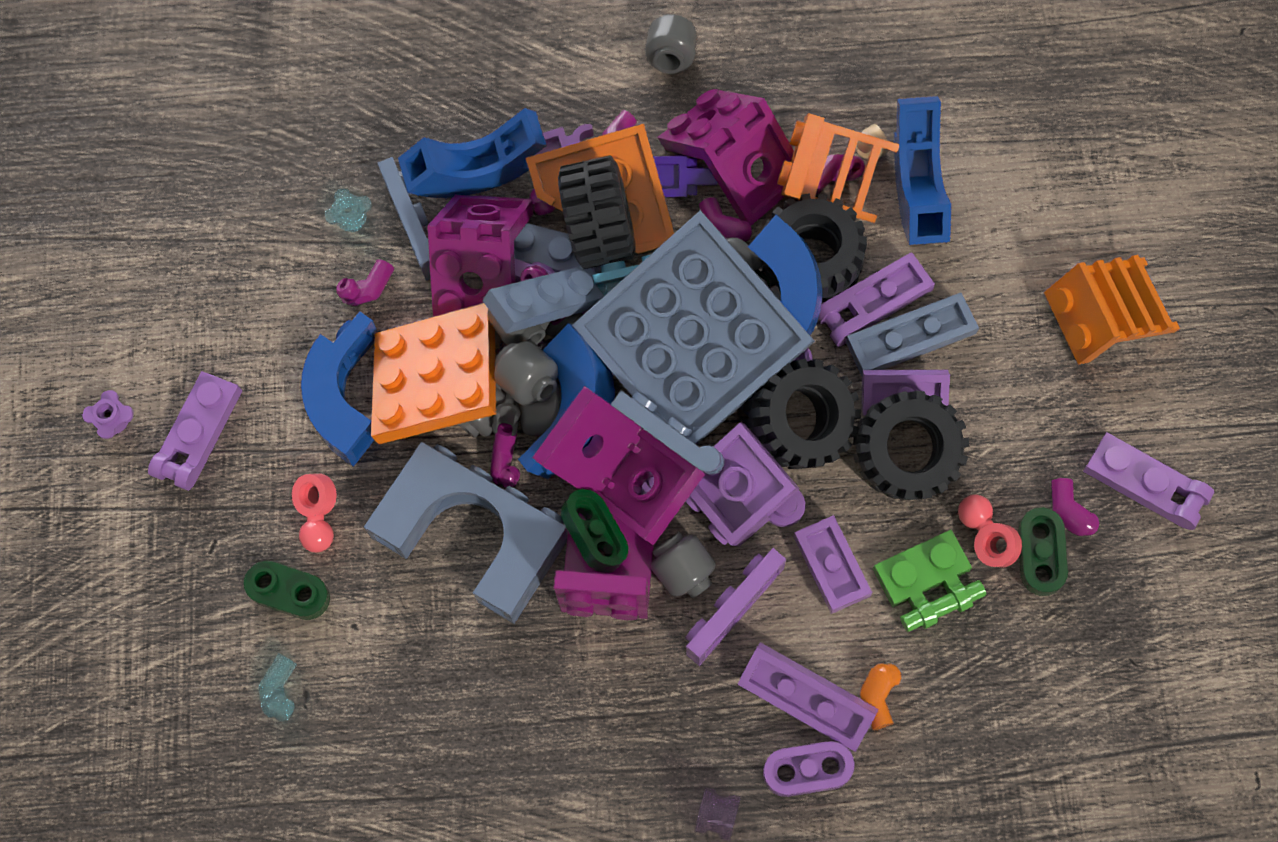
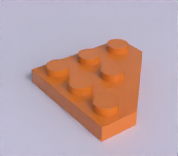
M644 123L526 158L537 198L563 211L558 185L560 167L611 155L618 164L627 197L635 237V252L639 254L657 249L675 233Z

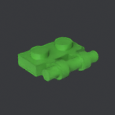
M952 529L875 564L872 569L892 608L905 601L910 603L913 611L900 616L901 623L907 632L920 626L924 629L938 623L937 618L956 609L959 612H963L973 607V601L986 596V590L980 580L966 586L960 582L958 577L969 572L972 566ZM943 584L948 594L929 603L923 593Z

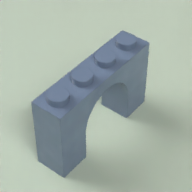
M421 442L365 524V530L373 540L407 559L430 523L444 510L462 504L478 505L490 510L503 524V542L499 553L473 594L478 603L515 624L567 542L568 531L566 526L563 525L562 517L549 508L543 507L539 511L527 504L529 499L513 487L507 486L503 490L491 483L493 478L481 468L471 465L467 469L456 462L457 456L445 447L436 444L434 448H431Z

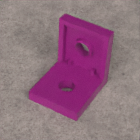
M712 89L699 96L696 100L697 105L686 114L673 118L667 125L668 129L657 138L667 151L704 160L740 220L747 221L750 225H753L784 198V196H781L783 186L778 185L777 182L784 160L791 162L794 150L764 98ZM760 157L763 162V170L754 179L751 175V166L754 160Z
M454 195L430 222L427 228L433 317L482 304L489 289L515 283L514 240L533 215L531 199ZM474 272L479 275L483 282V288L472 289L464 282L463 274Z
M585 386L532 457L543 467L576 488L596 492L603 498L614 516L652 545L655 544L705 475L697 467ZM593 436L590 444L583 449L585 442ZM654 477V484L651 490L641 495L643 483L648 478Z
M578 513L581 519L586 520L581 513ZM613 515L627 540L629 552L627 558L615 571L601 573L587 565L568 531L564 571L556 570L554 590L561 612H567L569 615L578 617H590L595 612L596 615L611 616L619 620H636L638 615L639 618L648 619L652 575L651 563L653 561L652 551L654 550V545L644 540Z

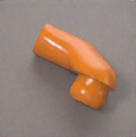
M891 663L875 665L870 670L860 690L861 700L879 709L871 723L872 731L893 724L885 700L891 689L895 685L900 684L901 672L896 665Z

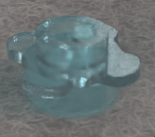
M348 189L336 191L332 207L325 212L326 221L331 225L337 223L341 229L356 232L360 230L366 221V212L372 208L370 199L367 196H354L350 194ZM346 208H352V211L349 212V213H346V212H345V209H346Z

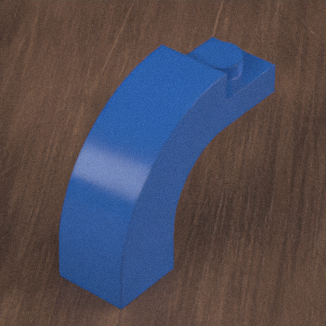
M938 96L897 99V132H894V143L900 145L897 153L894 152L895 178L901 222L909 245L950 242L951 202L946 194L941 172V101Z
M524 108L491 134L474 141L451 144L424 137L398 157V161L408 193L431 198H452L454 195L481 193L518 178L529 171L526 158L534 156L547 145L536 111Z
M775 215L748 248L773 270L780 285V302L811 336L817 324L822 304V282L819 268L804 240L779 216Z
M360 311L353 320L346 321L340 327L334 343L321 334L318 336L305 360L301 380L303 403L311 423L325 444L352 467L355 466L375 441L371 437V420L351 407L345 398L347 378L354 366L373 345L375 333L378 332L373 320Z
M570 323L543 349L558 366V379L562 392L559 412L552 425L518 459L528 472L546 479L555 474L543 467L532 457L583 387H587L610 405L615 399L614 380L611 370ZM593 436L585 442L583 449L590 444Z

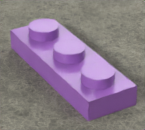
M772 548L765 557L757 554L743 571L747 578L736 590L729 586L714 604L718 611L708 622L701 618L685 637L689 641V644L686 646V655L699 666L705 661L784 570L786 558Z
M761 642L755 649L738 682L739 686L854 752L859 747L879 710Z

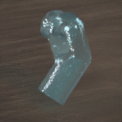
M279 653L261 680L258 690L264 714L268 718L275 717L278 721H286L292 715L295 705L292 700L285 697L284 685L297 664Z

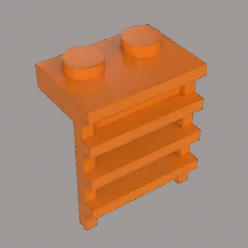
M810 113L804 117L803 122L797 120L789 143L796 146L791 162L784 160L777 182L778 185L783 186L781 196L800 201L802 194L810 193L811 199H818L815 195L834 134L849 138L830 202H834L836 198L840 200L857 142L872 145L852 209L857 213V219L875 223L877 215L864 212L862 208L881 148L897 153L900 144L824 122L825 118ZM843 205V209H844L845 211L848 210L849 208H851V207H848V206Z
M1133 255L1128 260H1122L1121 257H1118L1108 263H1104L1103 260H1097L1092 265H1086L1085 262L1078 263L1044 292L1077 364L1093 361L1117 342L1175 333L1180 329L1177 321H1171L1145 269V266L1148 265L1145 257L1140 258L1139 255Z

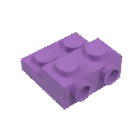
M739 423L714 446L724 457L723 469L714 475L705 473L686 500L696 512L702 510L712 522L708 525V528L716 539L724 545L729 543L731 546H741L772 518L770 515L800 489L744 423Z

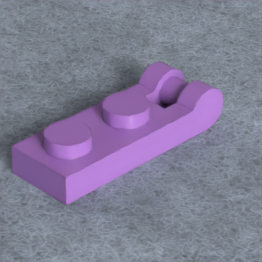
M911 252L821 304L818 320L821 324L826 323L832 331L830 334L831 339L837 347L846 344L848 335L875 325L933 291L935 283ZM849 308L854 318L845 322L839 313Z
M201 371L162 448L151 459L148 474L160 480L165 478L174 480L175 486L189 491L196 483L242 393L241 388L234 383ZM179 454L188 457L182 465L175 463Z
M1107 432L1083 471L1188 530L1196 528L1201 518L1199 511L1202 505H1208L1214 495V490L1206 483L1186 477ZM1174 492L1186 497L1182 505L1170 500Z

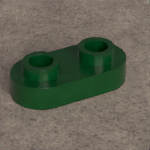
M588 489L574 491L561 508L562 520L587 565L601 573L613 572L628 556L627 540L600 495ZM578 513H581L586 520L581 519ZM598 549L602 550L606 556L602 555Z
M1038 507L1028 511L1018 526V533L1022 540V551L1019 556L1020 576L1023 585L1028 591L1038 596H1050L1065 584L1068 577L1065 527L1063 520L1055 511ZM1041 527L1044 529L1046 538L1039 539L1035 537L1032 528ZM1035 570H1046L1049 574V580H1039L1035 575Z
M261 561L254 564L244 577L245 592L256 604L299 619L312 620L318 618L326 611L330 603L329 589L320 578L273 561ZM269 575L272 577L271 584L268 587L259 588V581L263 576ZM303 589H311V597L307 601H299V593Z

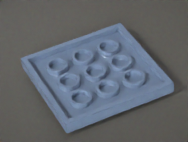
M701 210L573 324V327L632 396L637 391L657 405L653 414L665 423L672 416L690 429L692 433L688 440L695 445L765 386L766 382L774 374L777 375L788 363L790 364L815 342Z

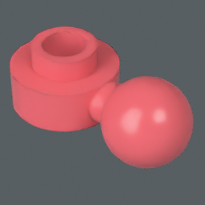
M324 474L302 475L296 480L292 489L294 507L301 515L307 517V522L303 524L299 532L300 543L306 550L314 553L325 551L330 547L334 538L333 529L324 520V515L333 509L337 493L333 481Z
M977 494L965 497L959 504L958 516L965 526L978 530L974 541V549L979 560L991 567H1007L1015 563L1022 551V540L1019 533L1009 525L993 523L991 520L993 508L987 498ZM1000 538H1003L1006 541V549L1000 554L996 549V543Z

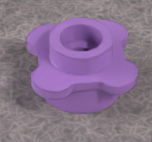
M107 390L101 394V399L95 405L84 409L82 416L85 422L93 423L98 429L97 433L101 438L109 439L126 428L128 422L132 420L134 413L130 406H124L119 401V396L115 391ZM111 411V416L106 418L105 413Z

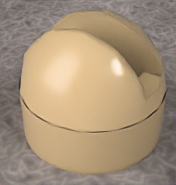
M876 124L869 126L861 132L887 140L883 131ZM858 141L856 146L858 154L864 159H868L872 145ZM881 148L878 158L890 151Z

